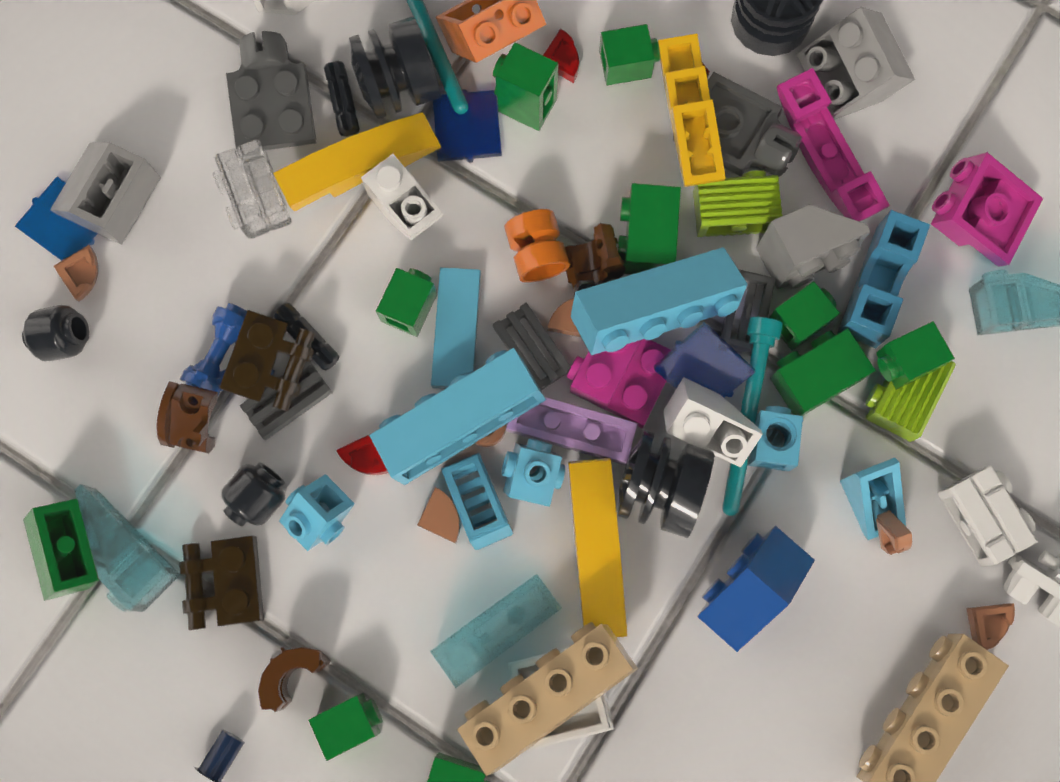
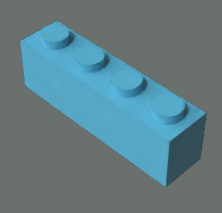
M722 247L576 291L570 317L591 356L604 351L615 352L632 342L642 339L652 340L664 332L679 327L690 328L701 320L717 315L719 317L730 315L738 309L748 284L725 248Z
M515 348L509 351L502 350L491 355L486 360V365L476 371L465 372L455 377L450 382V386L438 394L432 393L420 398L415 403V408L405 414L387 418L379 425L380 429L369 436L391 478L406 485L546 401V398Z

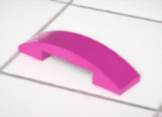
M811 68L779 84L777 92L789 126L802 136L799 148L820 185L843 216L861 222L888 208L890 205L872 172L864 174L827 107L832 101L814 69Z

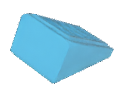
M480 453L441 469L469 542L475 550L482 549L513 534ZM478 471L480 477L459 486L457 485L456 480ZM482 487L485 488V492L463 500L462 496ZM491 503L492 508L470 517V511ZM497 519V521H495V522H492V523H490V524H488V525H485V526H483V527H481V528H479V529H475L476 527H478V526H480V525H483V524H485V523H488V522H490V521H492V520Z

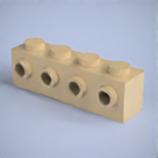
M593 622L588 623L571 636L574 644L562 653L557 648L551 650L535 662L539 669L526 679L522 674L517 675L500 688L503 696L491 705L487 700H484L464 714L468 721L460 726L457 731L486 776L503 768L638 669L608 624H600L595 627Z
M948 634L947 637H940L930 650L929 657L932 660L925 671L918 672L909 682L906 688V693L909 696L902 707L892 710L885 719L882 727L885 733L876 746L871 745L862 755L859 761V767L862 769L856 777L862 782H936L1009 665L965 634Z

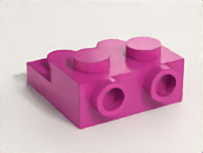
M988 152L963 158L950 171V177L954 181L949 190L940 194L932 205V210L936 214L931 225L958 246L970 244L996 266L1010 265L1044 198Z
M645 339L626 344L615 352L604 351L591 356L588 351L585 359L580 356L575 358L568 372L567 378L573 381L570 386V393L622 419L638 423L637 426L643 429L680 354L652 340Z

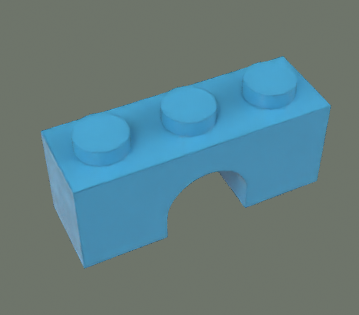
M890 210L876 227L837 334L849 329L857 342L875 349L890 337L903 302V298L898 297L901 286L911 267L918 261L930 224Z

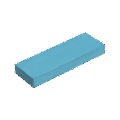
M440 267L431 378L432 388L446 389L450 386V382L458 375L465 372H474L481 272L478 269Z

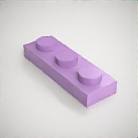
M546 398V401L509 422L506 431L598 458H610L612 462L626 465L638 423Z

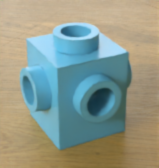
M528 438L527 445L515 443L513 452L507 451L501 474L507 477L503 491L508 497L550 507L554 488H561L565 476V465L561 464L562 456L551 451L553 444ZM534 466H537V470L533 474L529 475L530 470Z
M325 474L307 486L302 485L289 495L285 501L288 507L279 522L294 539L309 551L320 542H323L325 545L330 544L343 532L345 527L341 523L355 503Z

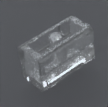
M253 140L238 146L237 149L232 148L216 154L214 158L219 170L212 172L220 193L222 195L227 193L231 205L225 207V210L234 230L241 228L246 237L252 239L268 233L269 230H276L293 222L279 184L273 174L274 171L267 152L260 140Z

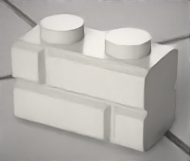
M992 465L980 469L937 492L981 567L999 564L1038 542L1033 533L1036 526L1032 517L1026 510L1017 507L1010 495L1013 489L1009 479L1002 472L995 471Z

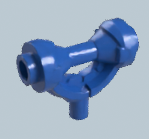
M228 303L226 308L220 306L216 308L212 315V325L215 326V339L206 357L196 365L188 366L183 371L179 380L186 383V385L216 391L218 395L220 391H224L219 389L226 369L220 371L219 366L230 345L236 343L247 313L245 309L232 303ZM272 370L271 375L274 376L275 370Z

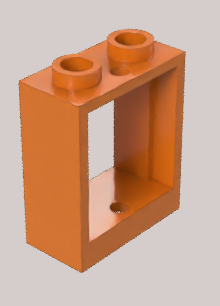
M466 0L435 17L451 52L475 63L547 25L537 0ZM475 4L480 6V11L476 14L472 11V7Z

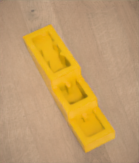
M698 34L658 40L663 82L684 187L725 181L726 176L713 99L710 100L706 69L702 65Z
M421 112L350 136L311 153L273 174L290 208L293 211H297L329 193L335 198L363 183L361 177L392 154L406 167L441 148V145L424 113Z
M611 459L570 461L568 466L583 627L590 622H593L595 627L600 624H608L616 637H627L623 575Z

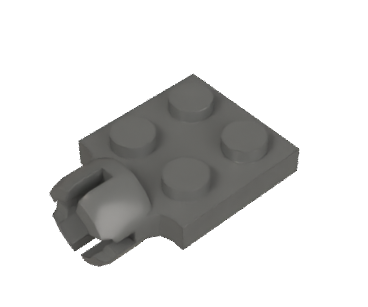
M262 31L263 45L262 43H256L255 32L244 35L239 42L242 63L240 69L235 72L226 73L236 151L242 154L317 144L305 64L289 62L287 43L280 33Z
M713 72L708 79L710 100L713 99L724 168L739 176H742L749 167H758L771 175L782 176L788 169L786 167L787 164L793 162L802 140V136L779 122L778 118L783 107Z

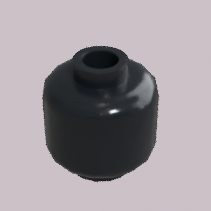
M66 305L38 309L30 313L24 322L22 332L24 345L41 361H55L75 357L82 352L89 339V326L86 319L75 309Z
M261 462L256 466L250 464L243 465L221 491L222 499L227 505L223 510L225 515L239 526H244L247 522L256 526L265 524L285 500V492L282 488L285 482L276 472Z

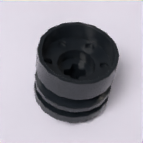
M735 0L731 16L734 34L746 48L757 54L777 56L789 53L804 41L823 0Z
M414 16L389 24L391 44L383 46L374 29L368 31L373 50L367 52L363 48L359 35L349 37L351 64L364 100L374 111L377 119L387 116L382 98L388 96L395 112H401L400 92L406 90L416 106L441 98L436 74Z
M644 430L640 441L630 452L618 490L620 506L617 516L628 519L636 501L642 503L638 517L639 523L645 524L655 507L662 510L660 518L661 530L688 538L695 526L705 498L715 454L712 451L687 444L678 460L671 459V438L664 437L658 454L652 453L650 451L654 433Z

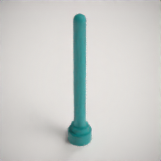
M406 0L412 15L417 21L427 50L454 111L457 114L466 113L468 102L423 0Z
M750 317L747 335L750 336L749 343L753 344L740 412L754 424L756 422L769 349L774 347L775 340H780L783 323L778 320L764 317ZM749 456L741 467L730 463L722 505L723 512L728 516L736 515L739 511Z

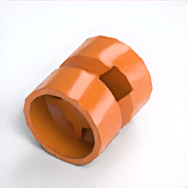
M537 209L524 212L513 217L504 225L510 249L518 252L514 256V262L520 281L531 283L550 279L563 273L570 267L564 243L556 240L560 236V230L552 210Z

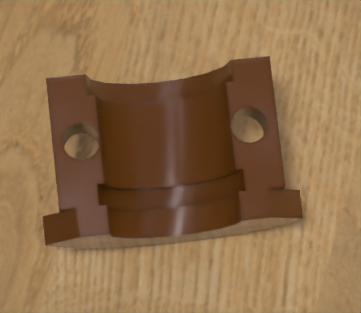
M600 223L594 227V240L581 245H568L565 247L570 263L566 274L568 283L572 284L573 290L574 285L581 280L594 281L595 284H598L599 281H612L624 275L626 270L625 263L617 251L616 244H618V240L614 237L615 233L612 225Z
M169 381L162 396L157 417V438L160 445L172 448L178 446L209 454L215 447V437L209 436L208 426L212 410L217 403L218 392L182 383L179 385Z
M282 647V653L274 659L271 658L270 663L262 673L258 689L261 709H272L274 712L284 710L292 702L287 688L291 674L298 668L307 669L311 673L321 672L331 660L320 650L306 647L286 650Z

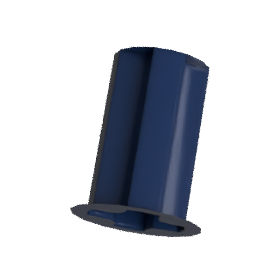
M222 730L200 767H194V769L214 782H222L245 742L234 734Z

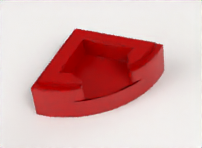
M560 28L543 56L558 62V75L574 83L579 70L578 52L572 37Z
M369 435L336 450L348 466L360 473L367 475L389 473Z

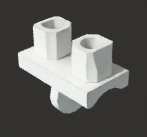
M1047 551L1042 552L1038 561L1048 567L1046 572L1016 553L1007 562L1013 570L1009 574L1003 589L1007 594L1025 605L1039 587L1050 594L1038 611L1045 618L1060 627V554L1055 557Z

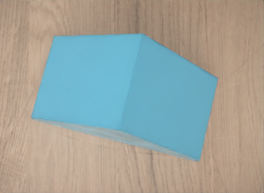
M896 458L874 465L840 480L867 540L879 536L876 515L889 510L906 526L900 463Z

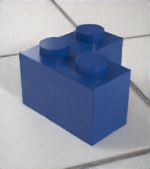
M776 525L764 537L756 533L741 550L743 554L726 572L730 578L725 583L718 578L702 596L707 603L697 617L736 652L745 646L791 603L815 561L814 558Z

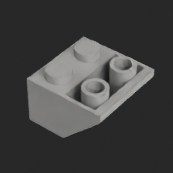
M863 7L855 10L797 53L804 71L813 68L830 97L832 103L827 108L834 120L880 103L915 80L882 13Z
M110 142L89 143L50 210L122 245L161 177L146 159Z
M809 204L771 221L756 249L770 276L776 278L775 286L777 290L787 285H791L792 289H796L812 281L815 278L814 273L823 269H827L828 273H832L848 265L851 262L849 257L862 249L860 244L871 231L867 224Z

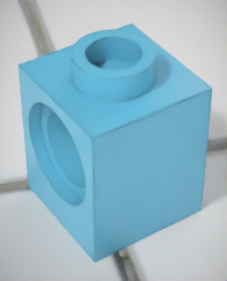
M767 406L766 411L761 410L757 414L755 425L762 430L763 435L749 454L748 466L788 472L796 468L799 462L803 416L792 415L791 409L781 406ZM768 428H776L783 433L785 438L783 447L773 446L768 441L766 436Z

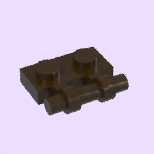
M247 310L219 389L261 403L267 387L277 391L272 407L288 412L293 397H298L302 386L298 383L305 363L311 362L314 353L311 346L316 333L300 328L295 343L283 340L289 326L288 323ZM278 353L290 356L282 378L271 375Z
M256 536L211 541L212 558L201 559L200 543L182 545L183 561L179 562L180 576H185L186 600L182 601L183 614L188 616L189 630L205 629V612L216 610L217 626L264 621ZM213 572L215 596L204 598L202 574Z

